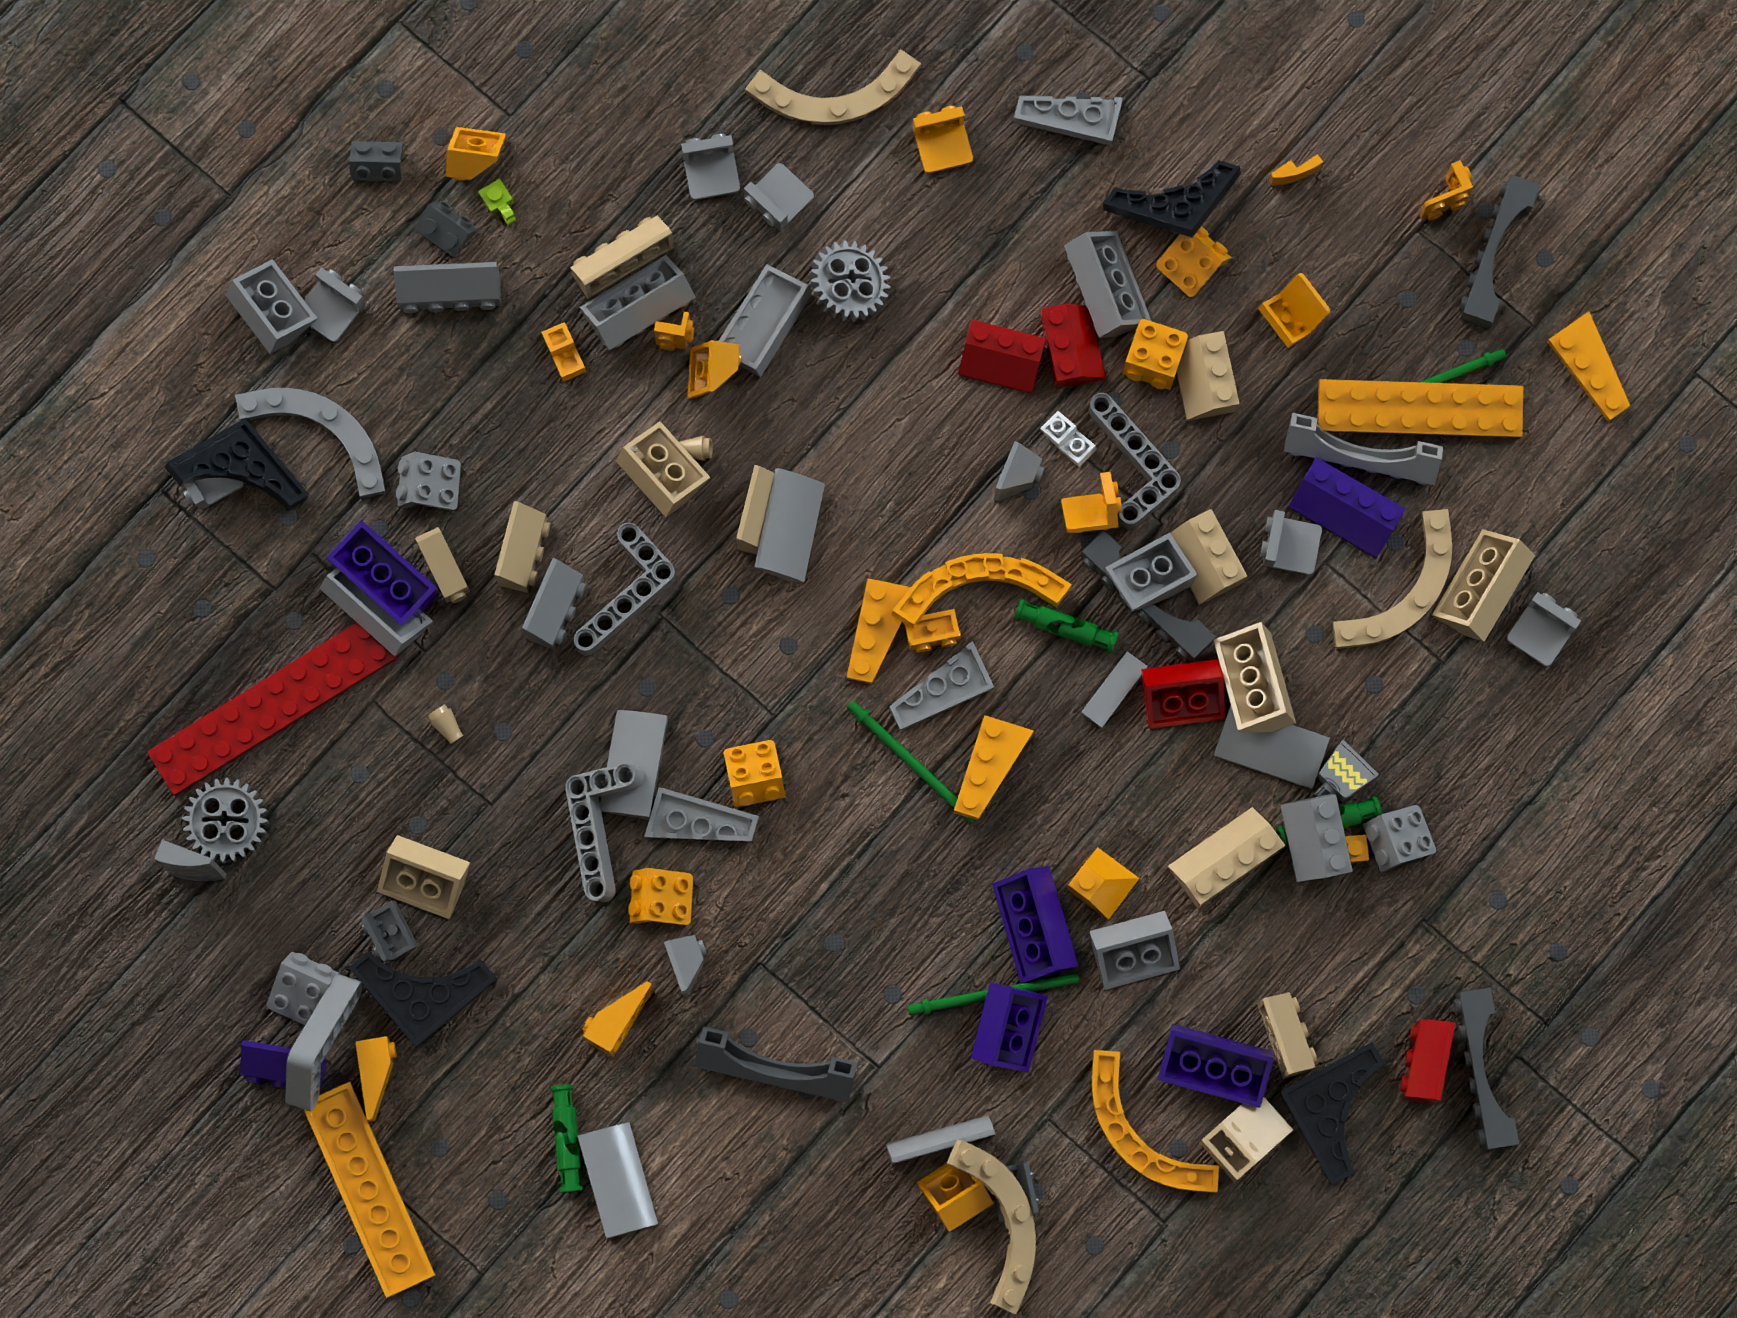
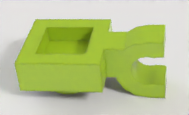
M500 179L478 191L492 215L499 211L508 226L516 222L515 214L509 206L514 202L513 198Z

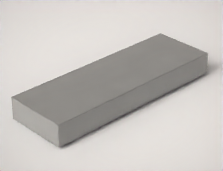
M1127 651L1082 710L1081 714L1102 729L1142 676L1141 669H1146L1148 666Z

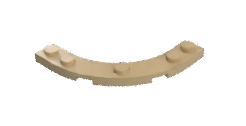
M900 49L887 68L872 83L856 92L839 97L818 98L799 94L781 85L761 70L758 71L745 88V92L770 110L791 120L797 119L811 122L813 125L843 124L867 117L868 114L889 104L910 82L920 69L921 63Z
M1448 509L1423 511L1421 513L1425 539V557L1420 577L1411 592L1396 606L1379 615L1363 619L1333 622L1335 649L1360 647L1389 640L1411 628L1430 610L1445 585L1451 564L1452 536Z
M957 1139L947 1164L976 1178L991 1194L996 1196L1001 1205L1000 1209L1006 1228L1009 1229L1010 1244H1007L1004 1269L990 1303L1016 1315L1027 1290L1035 1260L1036 1234L1031 1207L1021 1185L1003 1163L984 1150Z

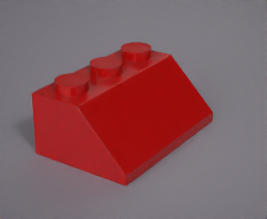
M1066 303L1041 308L1040 320L1044 338H1046L1045 343L1055 389L1106 379L1094 323L1086 305Z
M972 319L958 375L1032 394L1046 338Z
M1218 659L1141 669L1148 729L1225 719L1224 679Z
M1420 1019L1417 1021V1025H1412L1409 1038L1413 1040L1412 1051L1407 1050L1404 1063L1405 1066H1408L1407 1076H1402L1399 1091L1403 1092L1402 1099L1429 1105H1435L1441 1100L1455 1022Z

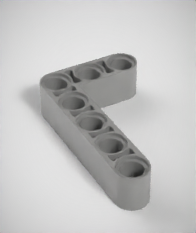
M1098 393L1092 397L1090 402L1089 414L1091 418L1148 481L1144 487L1122 504V512L1118 513L1119 525L1129 530L1137 527L1173 497L1178 491L1181 479L1178 472L1108 394ZM1101 402L1108 409L1104 412H1099L1095 409L1094 405ZM1115 421L1121 422L1124 425V429L1116 431L1111 427V424ZM1136 440L1141 444V448L1133 450L1129 448L1128 442ZM1148 459L1155 460L1158 467L1149 469L1146 467L1145 461ZM1165 478L1172 479L1175 486L1166 488L1161 481ZM1150 494L1155 498L1156 502L1146 504L1142 497ZM1133 511L1136 519L1126 520L1123 517V512Z
M624 523L619 527L617 532L618 541L622 549L644 573L575 633L574 644L581 655L588 656L595 653L675 581V570L671 562L639 527L633 523ZM626 532H634L636 534V538L631 542H626L622 539ZM649 550L653 553V557L647 561L642 560L639 557L641 552ZM661 569H667L671 574L667 579H659L656 576L657 572ZM641 586L651 588V592L647 596H640L637 591ZM629 603L632 608L628 613H621L618 611L619 605ZM607 619L613 623L612 627L608 630H601L598 627L602 620ZM588 636L593 639V643L589 647L579 645V641L583 637Z
M622 763L574 775L567 780L565 785L584 892L593 901L608 902L612 900L616 891L599 798L640 787L644 781V772L635 765ZM631 770L632 778L627 782L625 776ZM605 776H607L608 784L605 788H603L602 780ZM583 782L584 791L579 794L578 786ZM588 807L589 815L584 820L583 811ZM593 833L594 840L588 845V835ZM597 858L599 865L596 870H593L592 862ZM599 884H602L603 892L598 896L597 887Z
M336 974L288 1055L286 1104L310 1112L315 1108L320 1091L321 1063L360 998L363 989L361 981L340 974Z

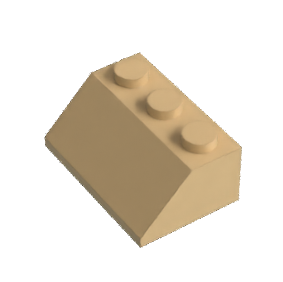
M1224 331L1199 335L1187 340L1176 371L1187 421L1237 412L1240 403Z
M660 421L626 444L616 459L619 466L665 517H668L683 506L710 479V476Z
M754 465L736 537L737 550L753 554L758 552L774 478V472L758 465Z
M517 501L513 503L494 575L498 586L528 593L530 586L534 587L537 580L538 572L534 570L536 562H541L544 547H541L543 537H548L551 523L547 522L548 519L545 513Z
M1212 509L1186 521L1170 532L1197 573V577L1192 586H1190V589L1199 605L1245 583L1247 574Z
M397 835L386 853L377 892L450 919L464 886L470 862Z
M1290 992L1263 998L1257 1006L1282 1078H1290L1313 1070L1315 1068L1314 1063L1318 1062L1314 1048L1308 1047L1306 1038L1309 1037L1305 1023H1300L1297 1013L1300 1012V1007L1296 997L1292 998Z

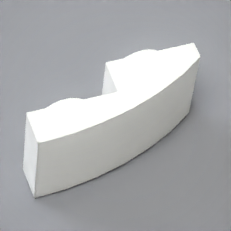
M1059 411L1040 428L1046 437L1078 467L1097 450L1096 445L1077 430L1076 425Z

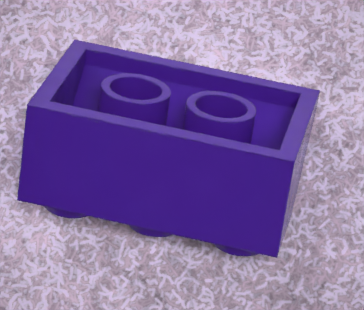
M990 982L971 1059L992 1066L1029 1073L1048 996Z
M242 1040L240 1075L247 1077L246 1082L262 1084V1080L271 1081L273 1087L286 1089L287 1059L291 1048ZM324 1058L321 1063L320 1090L322 1088L327 1058Z

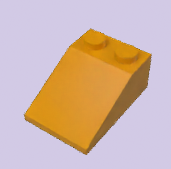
M648 981L599 1011L594 1018L589 1017L582 1028L585 1041L609 1056L614 1057L654 991L652 984Z

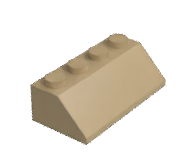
M658 216L652 219L647 217L640 221L638 227L632 231L625 230L616 237L617 240L612 243H604L595 249V253L587 258L582 256L575 260L573 266L570 267L571 273L586 298L593 297L674 248L673 235L670 228Z
M1482 529L1432 616L1467 637L1485 642L1535 555L1520 539Z
M1259 622L1214 639L1238 731L1274 732L1296 724L1273 638L1265 625Z
M1252 807L1167 867L1197 909H1199L1282 851L1285 844L1272 826Z

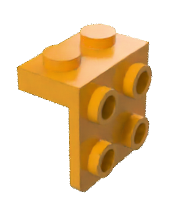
M947 106L941 109V112L933 114L931 112H923L918 114L916 118H913L912 128L922 165L927 174L972 163L973 155L964 126L965 115L962 106L957 108L956 106Z
M1461 160L1452 163L1445 180L1450 191L1424 202L1419 214L1421 220L1428 218L1431 221L1440 217L1442 212L1448 209L1456 211L1466 205L1465 203L1473 189L1471 183L1472 175L1469 168L1463 166Z
M1202 226L1193 238L1180 234L1156 263V267L1189 297L1195 296L1215 271L1226 265L1231 259L1227 254L1228 250L1225 246L1208 237L1209 233Z
M1302 273L1297 274L1278 295L1265 301L1258 307L1259 311L1288 348L1309 337L1330 314V308Z
M1141 319L1122 374L1133 381H1144L1150 383L1155 388L1171 390L1188 339L1187 333Z
M1110 472L1100 473V494L1067 497L1061 500L1066 531L1068 533L1118 528V513L1122 512V504L1117 481L1112 482Z
M767 740L724 750L735 808L786 798L774 741Z
M654 868L632 871L630 879L631 902L628 907L630 923L640 924L652 921L676 925L690 924L693 876L690 873Z

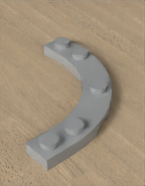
M270 388L235 395L240 421L244 418L248 421L267 416L289 415L302 416L323 426L334 434L347 450L355 470L360 498L386 493L379 459L370 438L359 422L337 403L316 393L293 388Z

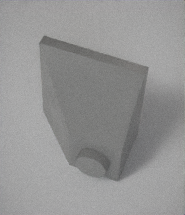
M1015 441L995 488L994 500L999 502L1032 488L1034 481L1039 482L1045 469L1041 467L1042 458Z
M695 935L664 942L683 998L689 996L704 964L702 956L707 955L703 941H697Z

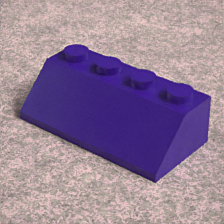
M1317 457L1288 505V508L1376 559L1406 510Z
M362 520L326 557L328 561L401 626L422 614L440 595L435 585Z
M1050 866L1029 868L992 883L1020 983L1031 982L1078 967Z
M1172 1024L1158 1080L1260 1108L1274 1061V1052Z

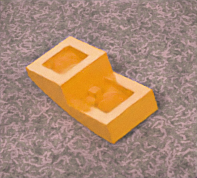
M1317 154L1297 168L1292 160L1272 172L1268 182L1270 185H1283L1302 180L1321 170L1323 161Z
M565 322L541 332L563 382L586 373V368Z

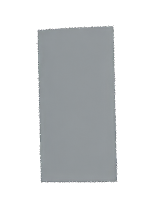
M766 264L719 339L720 342L740 344L741 363L739 366L759 377L762 376L812 296L810 286Z
M775 468L755 568L788 582L805 581L825 487L824 483L798 473Z
M338 569L329 573L319 588L394 656L409 646L433 622L425 613H422L404 626H401Z
M1230 706L1213 756L1312 790L1330 738L1294 725L1274 732H1239L1232 707Z
M617 710L607 767L622 763L635 765L643 770L644 781L636 789L601 797V812L645 820L650 819L668 724L667 715ZM631 770L626 773L625 779L627 782L632 778ZM605 776L603 788L608 784L607 776Z
M165 840L161 841L154 858L170 875L194 881H216L226 877V873L212 858Z
M987 1115L886 1144V1148L892 1165L952 1148L957 1139L969 1143L995 1135V1131Z
M630 1122L578 1135L606 1239L658 1225Z

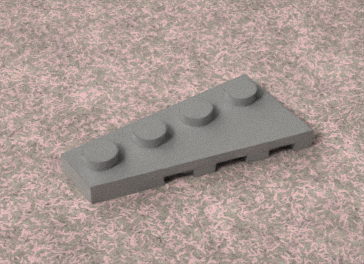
M1019 96L1013 122L1111 146L1123 97H1114V100H1102V97H1091V99H1076V97L1053 99L1052 96Z
M973 641L957 655L950 658L943 666L927 676L920 684L913 687L889 706L900 731L994 689V685Z
M659 787L644 837L752 841L759 816Z

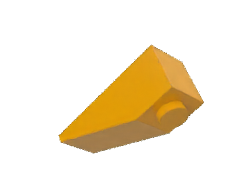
M387 1036L355 1042L368 1122H375L392 1071V1058H397L395 1043H390V1039Z

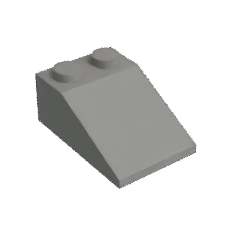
M1170 533L1105 567V571L1132 612L1178 594L1192 586L1197 577V573Z

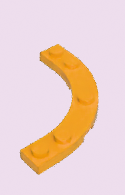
M996 553L972 554L947 561L945 565L924 574L905 593L892 610V615L911 628H914L931 605L941 596L959 586L980 581H999L1020 586L1057 608L1071 590L1072 584L1043 566L1027 559L1021 558L1019 560Z
M1094 1050L1092 1064L1093 1105L1100 1127L1116 1153L1138 1173L1161 1185L1180 1190L1217 1193L1219 1166L1192 1164L1170 1159L1152 1150L1135 1133L1124 1115L1120 1101V1052Z

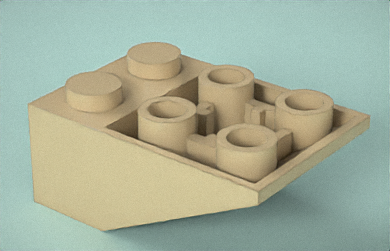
M1263 1096L1260 1108L1247 1104L1240 1105L1199 1143L1233 1182H1236L1292 1132L1293 1129Z

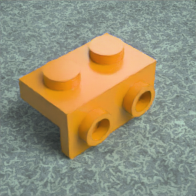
M684 312L681 325L656 321L654 328L656 345H660V348L673 351L675 348L686 350L687 343H692L695 329L693 328L694 321L690 320L689 312Z
M955 609L923 615L914 628L904 623L910 651L916 650L917 653L930 651L931 646L941 645L942 648L957 645L956 641H961Z

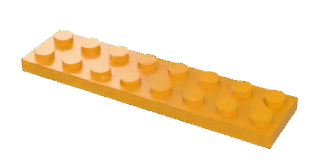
M1318 380L1317 424L1323 431L1521 438L1523 429V386Z
M351 1082L319 1095L313 1111H304L386 1298L435 1277L436 1274Z

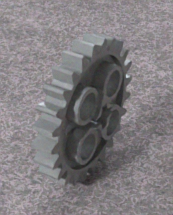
M846 240L842 242L841 246L834 242L831 248L826 246L822 253L819 252L815 257L816 260L811 264L813 269H811L808 276L814 279H811L808 286L816 287L811 295H819L820 298L816 304L824 303L826 305L824 312L832 309L833 318L840 313L842 321H845L848 315H850L853 322L856 321L858 315L862 320H865L868 314L873 316L877 311L876 309L880 310L883 302L888 298L886 293L891 286L885 283L889 281L890 276L883 275L887 270V266L880 267L879 263L882 258L874 259V250L869 253L865 252V244L861 249H858L856 241L853 242L851 247L848 246ZM855 265L862 267L864 272L857 270ZM831 266L836 267L840 273L834 272ZM859 289L865 290L868 296L861 294ZM835 290L840 291L844 297L838 296Z
M229 778L225 779L224 785H221L219 780L215 779L214 787H211L206 782V791L202 792L196 789L199 795L197 799L189 797L193 806L184 807L190 813V816L182 817V820L190 825L184 827L183 830L192 833L186 838L187 841H196L192 848L195 851L203 848L201 855L207 856L211 853L210 858L214 861L220 856L221 862L225 863L227 856H230L232 861L236 862L237 854L239 853L245 859V850L249 849L255 852L252 845L254 842L262 844L258 835L267 834L261 828V825L269 824V821L261 816L267 814L268 811L267 809L259 808L265 803L264 800H255L259 793L256 790L249 793V784H245L240 788L241 782L238 779L233 785H231ZM213 801L219 802L220 806L217 812H207L209 803ZM238 802L246 804V808L241 814L233 813V807ZM225 815H227L231 820L248 819L249 822L228 821L226 826H224L220 821L203 822L202 820L203 818L223 820ZM210 827H217V836L213 839H207L206 831ZM243 828V837L239 840L232 839L233 830Z

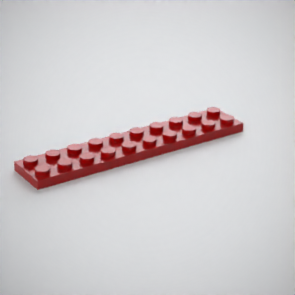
M356 622L147 751V753L176 797L391 664L397 658Z

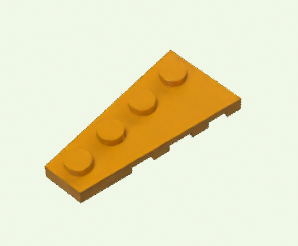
M1589 311L1548 339L1547 343L1608 423L1630 407V403Z
M867 579L847 680L867 684L873 683L902 623L901 620L892 615V610L911 587Z
M984 715L953 813L977 821L980 819L1000 784L1004 781L1014 762L1033 735V730Z

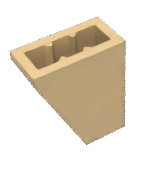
M439 527L416 537L417 544L446 603L451 601L452 603H457L465 599L466 594L470 591Z

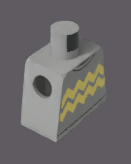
M1342 740L1317 775V779L1323 785L1314 795L1318 797L1336 794V797L1341 802H1344L1373 782L1379 774Z

